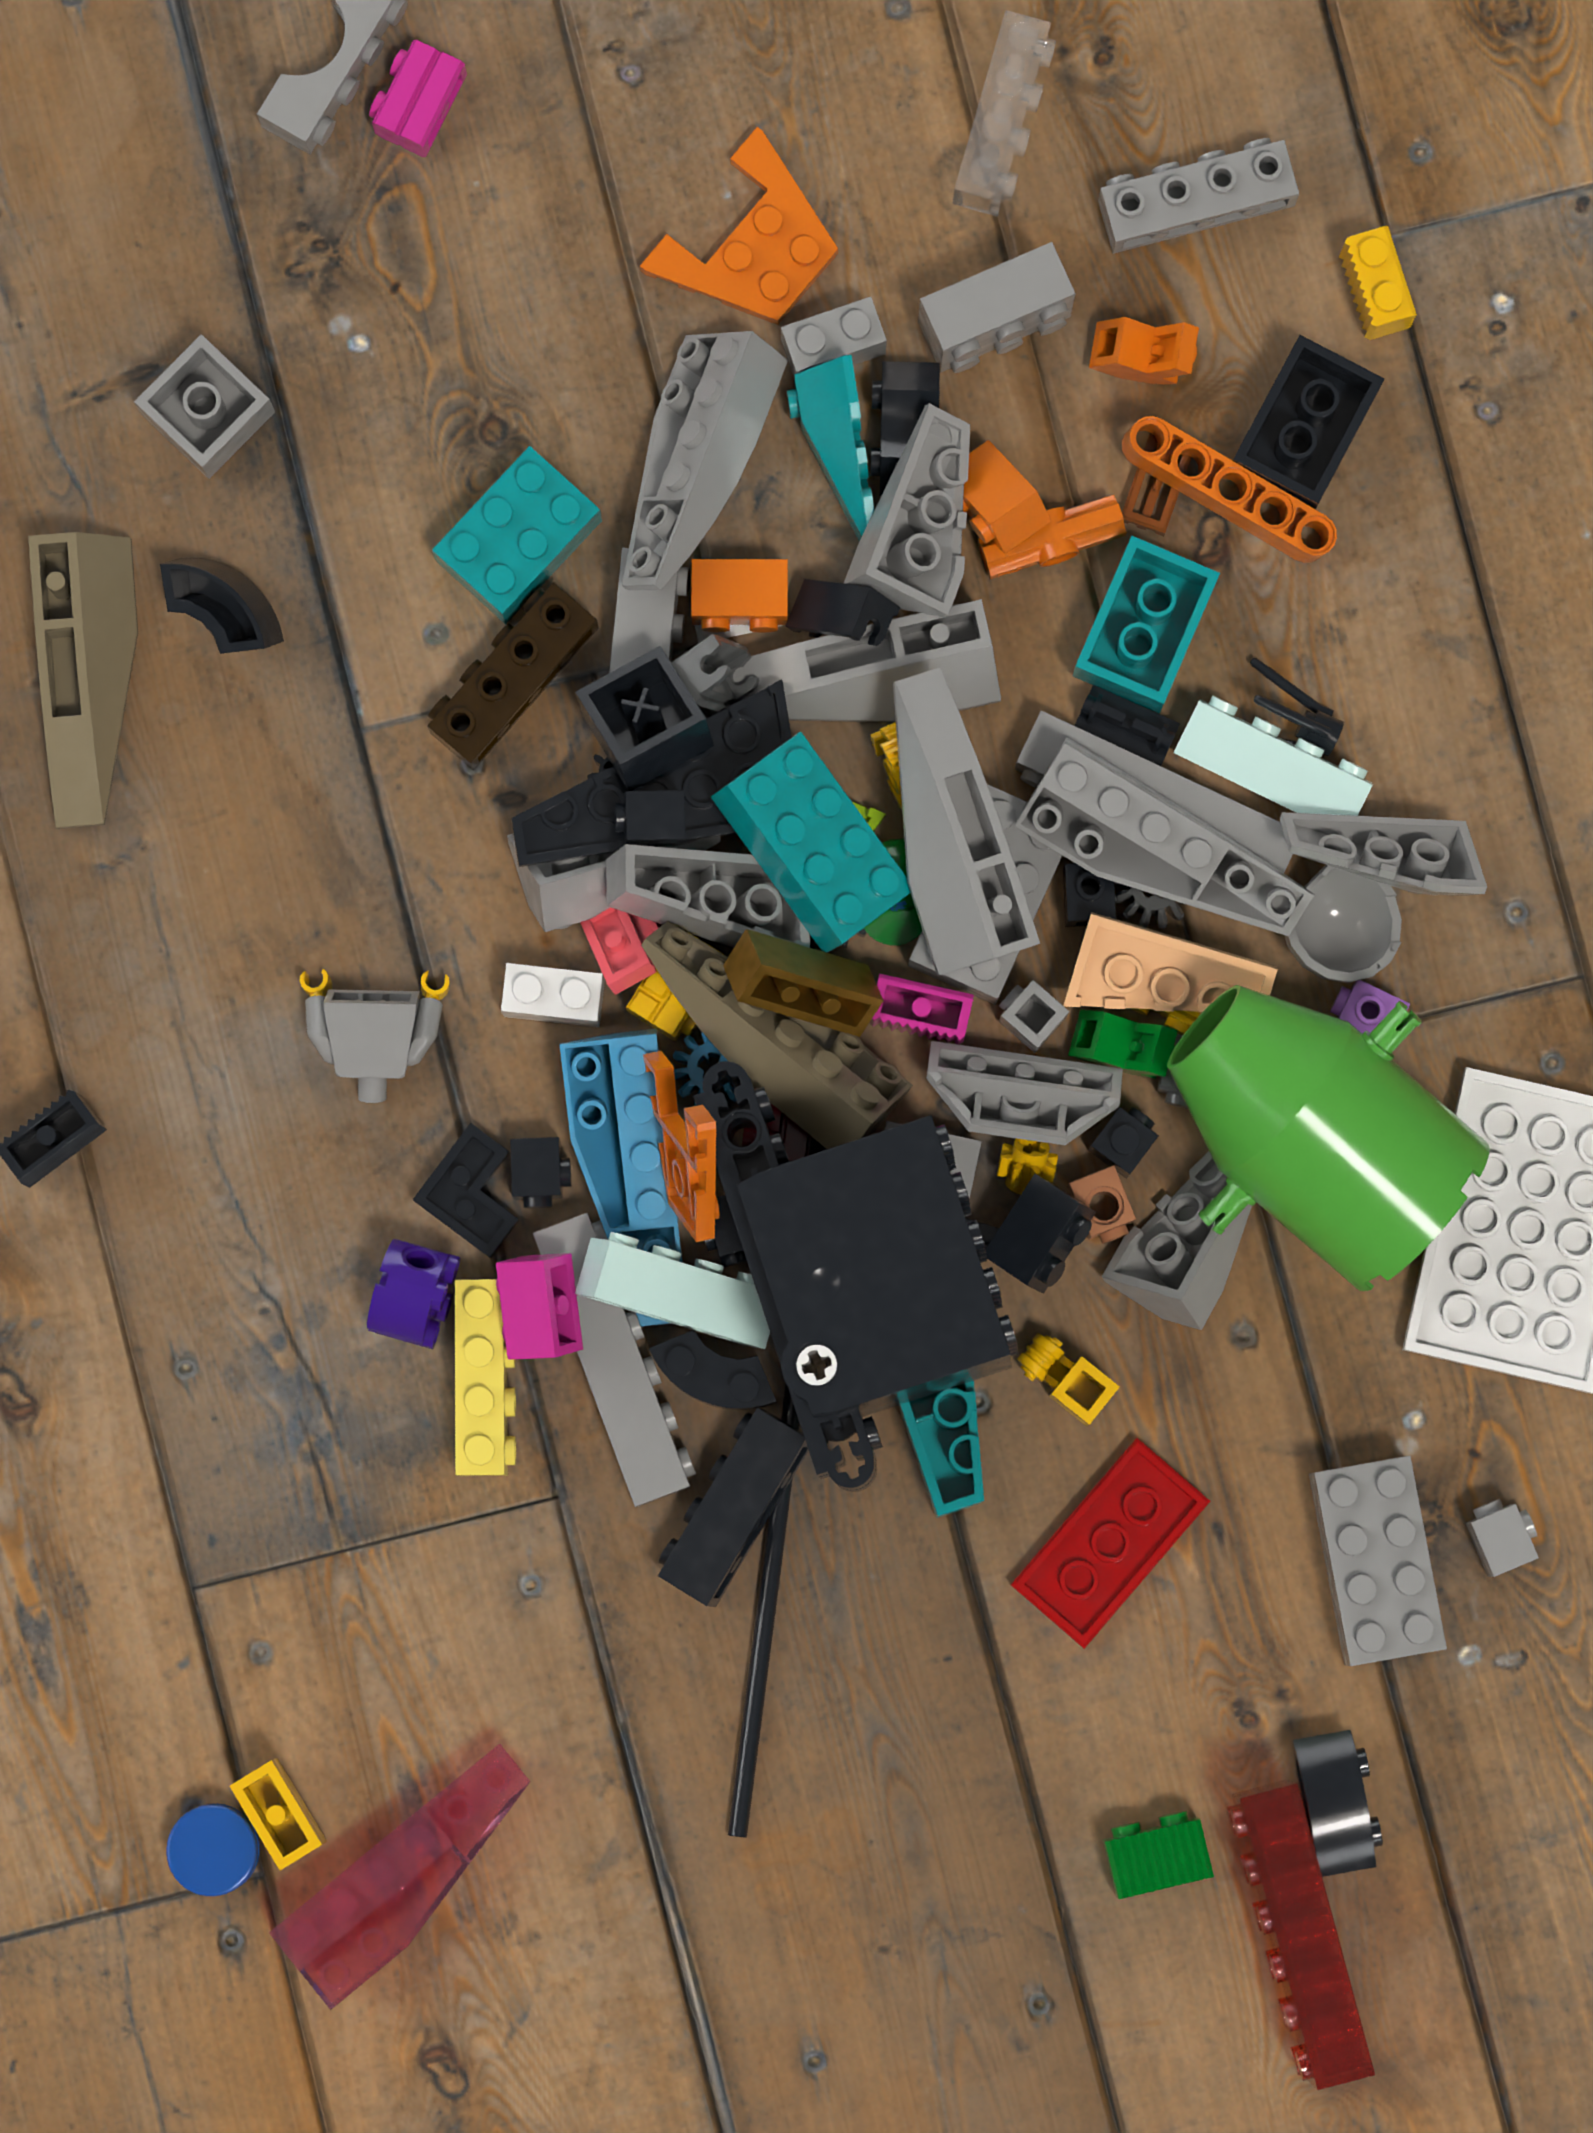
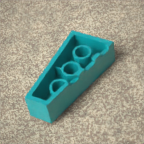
M974 1381L898 1405L936 1518L983 1503L984 1491Z

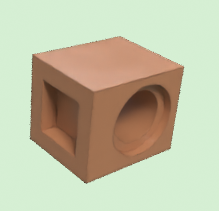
M1114 1165L1068 1184L1067 1188L1070 1195L1090 1207L1091 1199L1100 1194L1110 1196L1116 1204V1214L1112 1219L1099 1220L1093 1216L1091 1219L1092 1227L1087 1236L1088 1240L1099 1236L1102 1244L1129 1234L1126 1225L1133 1223L1136 1217Z

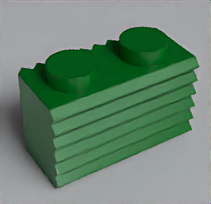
M1186 1810L1160 1816V1826L1141 1830L1140 1822L1111 1828L1113 1837L1103 1839V1844L1116 1897L1124 1899L1214 1877L1200 1818L1189 1819Z

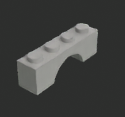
M332 0L334 9L345 24L344 39L339 52L329 64L316 72L306 75L281 74L257 113L261 127L311 155L317 143L323 146L331 136L336 121L332 118L341 104L347 106L354 98L360 85L357 77L365 64L372 66L377 60L384 45V41L381 38L389 24L396 26L400 22L408 6L407 0Z

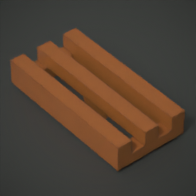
M1151 433L1144 448V451L1153 452L1157 443L1155 436ZM1182 455L1178 466L1184 475H1186L1192 458L1188 455ZM1137 468L1122 511L1124 523L1138 525L1137 528L1155 531V534L1164 537L1179 491L1171 487L1160 521L1152 519L1151 515L1163 483L1154 477L1142 515L1133 512L1146 474L1145 471Z

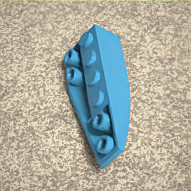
M657 1028L611 1033L561 1043L560 1053L570 1140L607 1238L609 1239L610 1232L638 1239L637 1249L651 1253L653 1245L682 1253L678 1217L668 1204L658 1143L664 1142L663 1130L653 1114L650 1096L656 1095L655 1078L652 1072H645L643 1054L659 1051ZM681 1254V1258H680V1261H679V1262H682V1263H683L682 1254ZM636 1313L641 1327L669 1324V1322Z

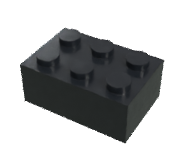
M1299 335L1233 461L1316 509L1385 379Z

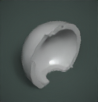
M1329 865L1324 866L1304 886L1314 893L1315 896L1290 936H1285L1287 947L1303 968L1322 979L1348 983L1373 977L1391 963L1401 944L1402 919L1395 898L1397 894L1390 885Z

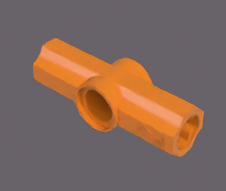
M1105 496L1065 510L1064 507L1046 510L1051 522L1006 554L992 540L985 544L978 538L981 557L989 578H999L1000 576L1015 573L1037 564L1040 567L1059 564L1074 558L1080 553V550L1126 536L1124 518L1115 496Z

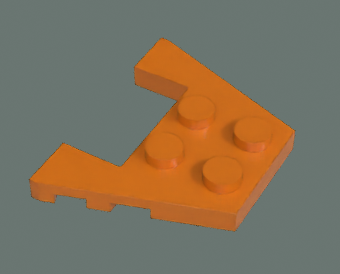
M756 127L730 158V164L764 190L766 193L706 264L666 234L642 262L640 271L649 277L661 278L677 284L679 288L686 291L698 292L719 300L726 306L779 325L837 256L838 247L764 132L759 127Z
M662 1051L643 1054L645 1072H652L655 1078L656 1095L650 1096L653 1114L663 1130L664 1142L658 1143L668 1204L695 1242L714 1239L715 1220L719 1219L720 1215L719 1204L715 1194L716 1121L704 1105L684 1108V1122L678 1113L674 1066Z

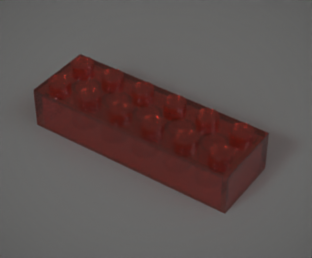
M1287 1779L1231 1794L1234 1805L1226 1807L1233 1835H1237L1238 1838L1243 1837L1247 1853L1239 1855L1246 1883H1250L1251 1887L1256 1886L1260 1901L1253 1902L1252 1908L1259 1931H1263L1264 1935L1269 1934L1273 1948L1265 1951V1957L1272 1980L1275 1979L1277 1984L1282 1982L1285 1997L1279 1998L1277 2001L1285 2028L1288 2027L1290 2032L1295 2031L1298 2045L1290 2047L1297 2075H1301L1303 2081L1308 2080L1317 2090L1374 2076L1373 2064L1297 1783Z

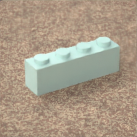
M1212 695L1209 703L1201 699L1198 701L1173 753L1296 813L1358 816L1373 786L1372 782L1364 779L1368 772L1366 769L1343 758L1339 766L1321 758L1325 751L1323 748L1300 737L1295 745L1279 738L1278 735L1281 728L1255 716L1252 724L1235 716L1238 707Z
M610 1232L608 1240L590 1239L577 1284L576 1295L744 1346L766 1348L770 1330L751 1274L738 1272L736 1279L722 1275L724 1269L722 1265L702 1259H696L694 1266L679 1262L682 1254L680 1252L653 1245L651 1253L637 1249L638 1239Z

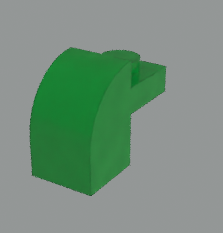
M1080 1009L1068 1056L1095 1065L1122 1068L1124 1073L1151 1079H1156V1076L1165 1077L1168 1069L1167 1062L1175 1048L1174 1043L1178 1030L1164 1025L1134 1022L1107 1012Z

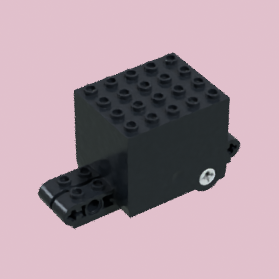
M729 1061L719 1062L710 1067L703 1079L704 1092L693 1097L696 1106L704 1105L716 1121L717 1171L776 1348L782 1374L788 1385L817 1476L820 1479L831 1477L841 1489L848 1492H859L865 1490L874 1482L877 1475V1458L874 1450L883 1447L872 1416L865 1419L863 1417L1012 1368L1011 1356L1018 1354L1017 1340L1009 1316L998 1317L996 1310L1003 1308L1001 1292L993 1268L982 1269L981 1263L987 1261L986 1247L977 1220L966 1221L965 1217L972 1215L970 1199L961 1172L952 1175L950 1173L951 1170L957 1168L953 1154L954 1151L945 1124L935 1127L930 1115L789 1162L780 1134L770 1135L767 1126L768 1122L775 1120V1116L764 1086L755 1089L751 1079L740 1065ZM731 1082L735 1087L734 1094L739 1107L731 1109L724 1096L725 1089L723 1085ZM752 1128L757 1131L755 1140L749 1146L737 1147L732 1144L733 1137L738 1130ZM825 1364L827 1367L825 1368L826 1377L817 1380L815 1377L818 1374L817 1366ZM857 1433L859 1441L848 1443L855 1458L858 1461L865 1460V1465L858 1468L859 1476L851 1479L847 1472H840L839 1468L846 1465L843 1450L839 1445L831 1450L829 1442L845 1441Z

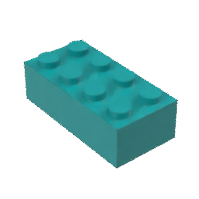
M802 732L787 740L711 796L716 806L823 952L827 953L845 943L911 893L905 874Z

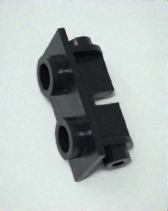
M1093 685L1083 704L1075 726L1161 766L1180 723Z

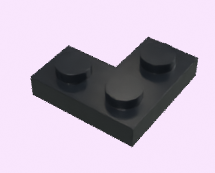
M470 1123L413 1198L415 1203L490 1259L519 1222L517 1217L482 1192L510 1152Z

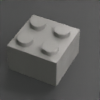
M202 334L134 401L141 415L208 479L275 413L270 399Z

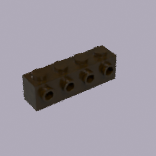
M554 582L546 591L539 588L530 596L522 608L526 612L523 618L515 627L508 623L501 629L491 643V646L495 648L494 651L483 663L479 659L475 660L465 670L459 680L464 685L452 698L447 695L443 696L428 714V717L432 720L427 726L430 734L473 771L599 629L597 619Z

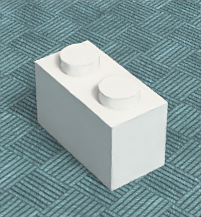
M506 963L501 1012L504 1017L600 1027L605 979L602 973Z

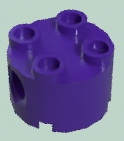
M393 1239L380 1268V1271L383 1272L380 1282L375 1284L367 1319L368 1331L434 1349L440 1331V1321H446L452 1304L453 1294L447 1293L448 1283L453 1284L455 1281L460 1257L410 1242Z

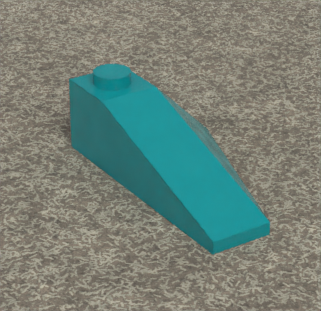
M846 355L794 374L795 389L786 390L790 418H800L801 431L856 537L860 541L874 513V503L871 487H868L867 482L869 474L866 447L860 437L861 412L852 355Z

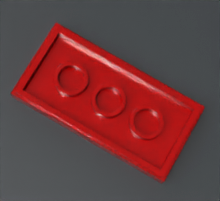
M1135 1438L1010 1585L1085 1649L1211 1501L1143 1442Z

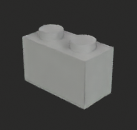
M871 297L781 327V343L793 376L841 356L852 355L853 365L886 354L887 340Z

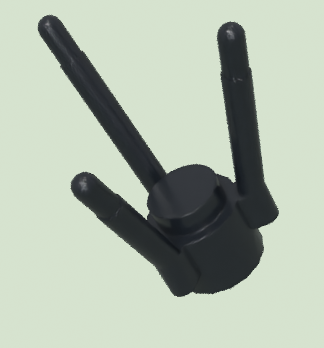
M1252 658L1250 660L1252 667L1310 711L1306 710L1304 715H1301L1261 695H1256L1254 702L1268 709V711L1297 724L1295 737H1300L1325 750L1323 754L1329 756L1339 739L1344 722L1332 717L1334 710L1319 704L1259 659ZM1284 739V740H1286V741H1288V742H1290V743H1292V744H1294V745H1295L1296 742H1297V741H1293V740Z

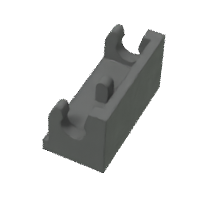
M715 634L710 635L671 662L697 705L716 712H720L748 696L757 688L760 681L758 677L753 676L748 678L742 685H737L734 682L733 674L735 670L743 667L752 656L746 646Z

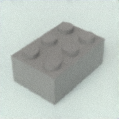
M1050 242L920 298L918 324L936 363H940V372L942 373L952 368L954 373H959L977 365L980 362L979 356L993 350H996L997 354H1004L1022 345V338L1039 331L1041 336L1063 328L1067 324L1065 319L1071 317L1076 293L1053 243Z

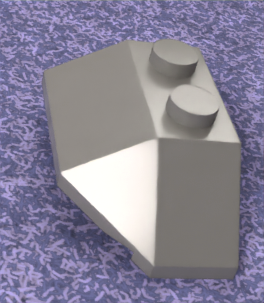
M931 1041L926 1079L969 1132L1066 1145L1119 1107L1123 1069Z

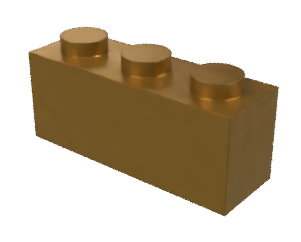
M750 929L744 931L723 965L738 1002L858 1037L862 1035L884 1001L868 965Z

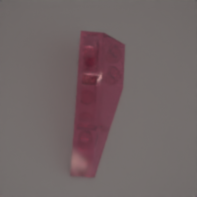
M498 1744L269 1932L330 2010L409 1946L531 1782L501 1744Z

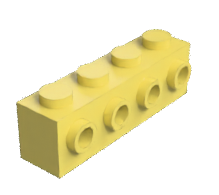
M496 1279L455 1280L456 1476H508V1465H516V1437L507 1436V1417L516 1416L515 1387H507V1368H515L516 1359L508 1360L506 1343L502 1335L503 1318Z

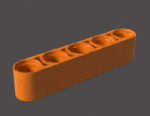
M1145 416L1137 420L1125 433L1122 440V451L1129 462L1291 558L1302 563H1312L1328 553L1335 545L1337 529L1333 521L1326 515L1165 420L1155 416ZM1147 431L1154 435L1157 440V450L1155 452L1142 450L1136 441L1137 432ZM1180 455H1188L1196 460L1198 464L1197 476H1187L1180 471L1177 461ZM1221 479L1231 480L1237 485L1239 489L1238 500L1230 501L1221 495L1219 491ZM1262 503L1272 504L1278 509L1280 513L1278 525L1268 524L1262 519L1260 515ZM1303 527L1313 528L1319 533L1321 537L1319 549H1311L1303 543L1301 539Z

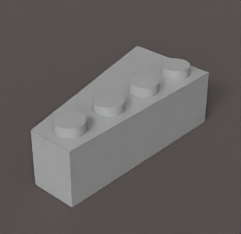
M625 844L606 859L608 907L662 925L669 921L689 934L732 948L735 947L746 929L810 948L809 932L753 855Z

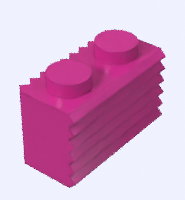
M879 974L877 986L884 1001L870 1021L872 1027L879 1024L882 1029L888 1026L891 1031L898 1028L900 1033L907 1030L910 1036L916 1032L919 1037L926 1034L929 1040L935 1036L938 1042L945 1039L947 1043L952 1041L957 1045L963 1043L974 998L973 994Z

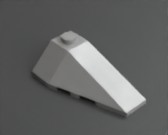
M1286 812L1281 814L1280 823L1289 853L1414 894L1467 896L1485 894L1487 884L1466 821Z
M513 834L507 835L508 844L528 906L544 932L568 928L572 924L589 920L610 908L607 906L606 859L614 853L518 867ZM718 836L653 847L706 851L721 842V839Z
M1209 1151L1189 1170L1190 1179L1172 1197L1166 1194L1155 1205L1158 1211L1141 1229L1134 1226L1129 1231V1234L1123 1237L1102 1275L1105 1283L1161 1319L1198 1330L1203 1329L1224 1290L1252 1205L1248 1204L1225 1228L1221 1235L1212 1230L1214 1227L1213 1223L1207 1226L1200 1218L1198 1213L1227 1185L1225 1180L1227 1177L1218 1170Z

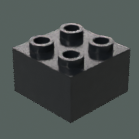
M661 646L575 692L586 723L628 791L638 788L714 746L705 716Z

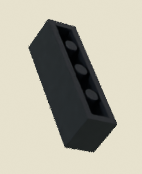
M757 1408L753 1415L748 1412L741 1419L733 1435L738 1440L729 1456L723 1454L716 1461L708 1477L713 1483L705 1497L701 1498L698 1496L695 1498L684 1516V1521L688 1523L679 1540L671 1539L659 1558V1563L663 1567L658 1577L705 1606L716 1607L809 1451L803 1432L764 1409Z

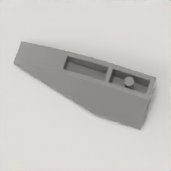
M753 331L686 335L683 344L678 350L676 362L667 385L662 391L661 401L653 419L622 586L627 590H661L691 556L716 521L746 467L757 444L788 362L784 356Z
M982 599L953 605L947 617L934 616L922 612L892 619L884 640L878 646L868 644L869 636L874 628V624L867 625L866 632L860 641L834 635L811 639L753 655L743 667L736 669L733 674V680L737 685L744 684L748 678L753 676L758 677L760 680L757 688L743 699L782 679L789 720L896 722L893 682L939 667L943 672L959 711L1001 702L993 646ZM709 709L710 716L718 713L714 710Z
M939 667L893 682L907 883L937 976L1040 944L995 804L941 668Z
M1068 737L1014 825L1097 877L1285 936H1290L1315 896L1314 893L1228 836Z

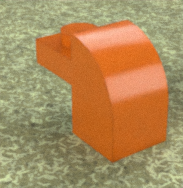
M1127 317L1099 321L1096 323L1089 368L1121 379L1150 384H1177L1178 376L1191 374L1193 363L1197 356L1196 343L1199 327L1185 322L1153 327Z

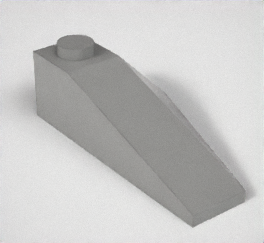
M930 403L925 405L859 541L844 584L871 587L901 607L900 609L940 617L949 616L964 575L965 556H961L962 530L966 528L967 512H963L964 483L968 481L969 423Z

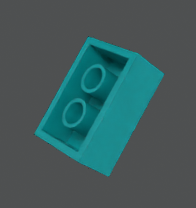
M529 446L432 549V552L440 566L506 625L530 596L550 578L602 522L601 511L539 453Z
M1131 536L1075 665L1072 676L1160 714L1220 573Z

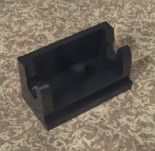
M804 579L785 627L793 632H809V637L814 638L827 634L849 637L852 640L860 641L866 632L869 620H872L874 628L869 636L868 644L878 646L884 640L893 616L898 615L901 607L871 587Z

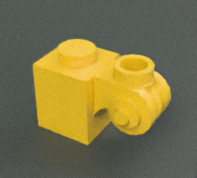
M1037 1333L1032 1339L1033 1343L1026 1346L1027 1350L1025 1353H1021L1017 1357V1360L1022 1364L1020 1368L1025 1371L1024 1376L1032 1382L1034 1379L1040 1382L1044 1381L1054 1389L1049 1395L1051 1399L1085 1426L1090 1425L1120 1386L1081 1356L1075 1363L1064 1356L1065 1352L1060 1348L1063 1343L1057 1338H1051L1048 1335L1042 1336Z

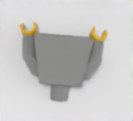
M322 969L323 981L321 985L311 988L309 987V975L304 971L300 975V984L309 995V998L305 1000L307 1035L323 1060L334 1065L335 1073L338 1077L358 1078L359 1101L365 1103L385 1101L387 1099V1078L399 1079L405 1077L407 1067L420 1063L436 1039L443 1004L439 1000H442L449 991L448 975L445 974L444 986L441 989L432 990L426 984L429 971L424 972L421 977V992L425 998L420 999V991L331 990L332 980L324 969Z

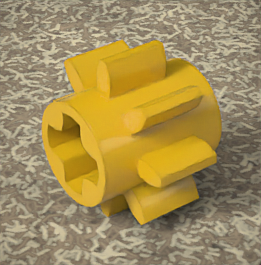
M1016 1138L1013 1146L1006 1143L1003 1144L997 1176L1006 1177V1186L1017 1194H1022L1034 1174L1053 1183L1058 1154L1049 1153L1050 1146L1048 1143Z

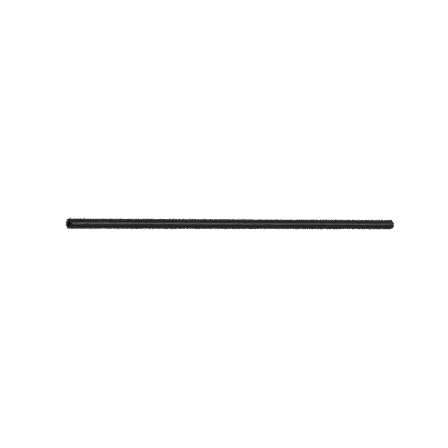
M818 1141L816 1142L815 1153L827 1150ZM785 1384L781 1419L799 1430L800 1422L788 1385ZM793 1478L770 1515L767 1524L728 1828L729 1836L747 1838Z

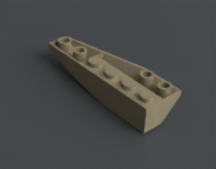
M83 532L28 536L38 673L56 829L105 825L138 638L132 539L130 537Z
M667 921L642 943L641 946L671 992L699 1029L727 1061L740 1065L746 1071L755 1089L764 1086L770 1103L826 1149L872 1135L913 1086L901 1076L894 1066L881 1060L864 1046L862 1041L855 1035L738 1002L723 967L728 957L671 922Z

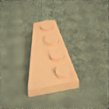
M1091 912L1063 1006L1105 1007L1107 1009L1136 1008L1173 1012L1174 1010L1200 1011L1202 1013L1216 998L1235 985L1270 995L1278 967Z

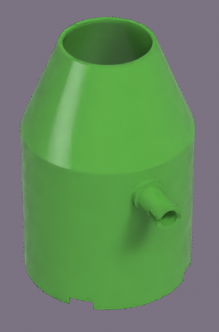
M1235 985L1222 993L1199 1015L1173 1049L1168 1059L1167 1067L1218 1170L1227 1177L1225 1179L1227 1185L1198 1213L1207 1226L1213 1223L1214 1227L1212 1230L1221 1235L1225 1228L1248 1204L1254 1206L1258 1203L1357 1290L1362 1292L1372 1290L1374 1285L1369 1281L1379 1275L1387 1281L1390 1280L1421 1254L1440 1234L1468 1198L1461 1190L1471 1173H1474L1477 1177L1481 1176L1488 1161L1490 1148L1489 1144L1392 1060L1394 1058L1392 1052L1422 1023L1421 1019L1412 1010L1409 1012L1406 1010L1408 1008L1407 1005L1398 1001L1395 1007L1372 1032L1366 1030L1362 1034L1348 1021L1240 985Z

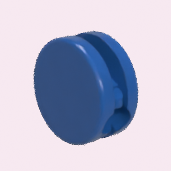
M219 1803L202 1805L184 1814L173 1826L166 1846L168 1866L175 1879L187 1890L202 1896L224 1895L242 1886L255 1871L260 1857V1839L249 1818L240 1810Z

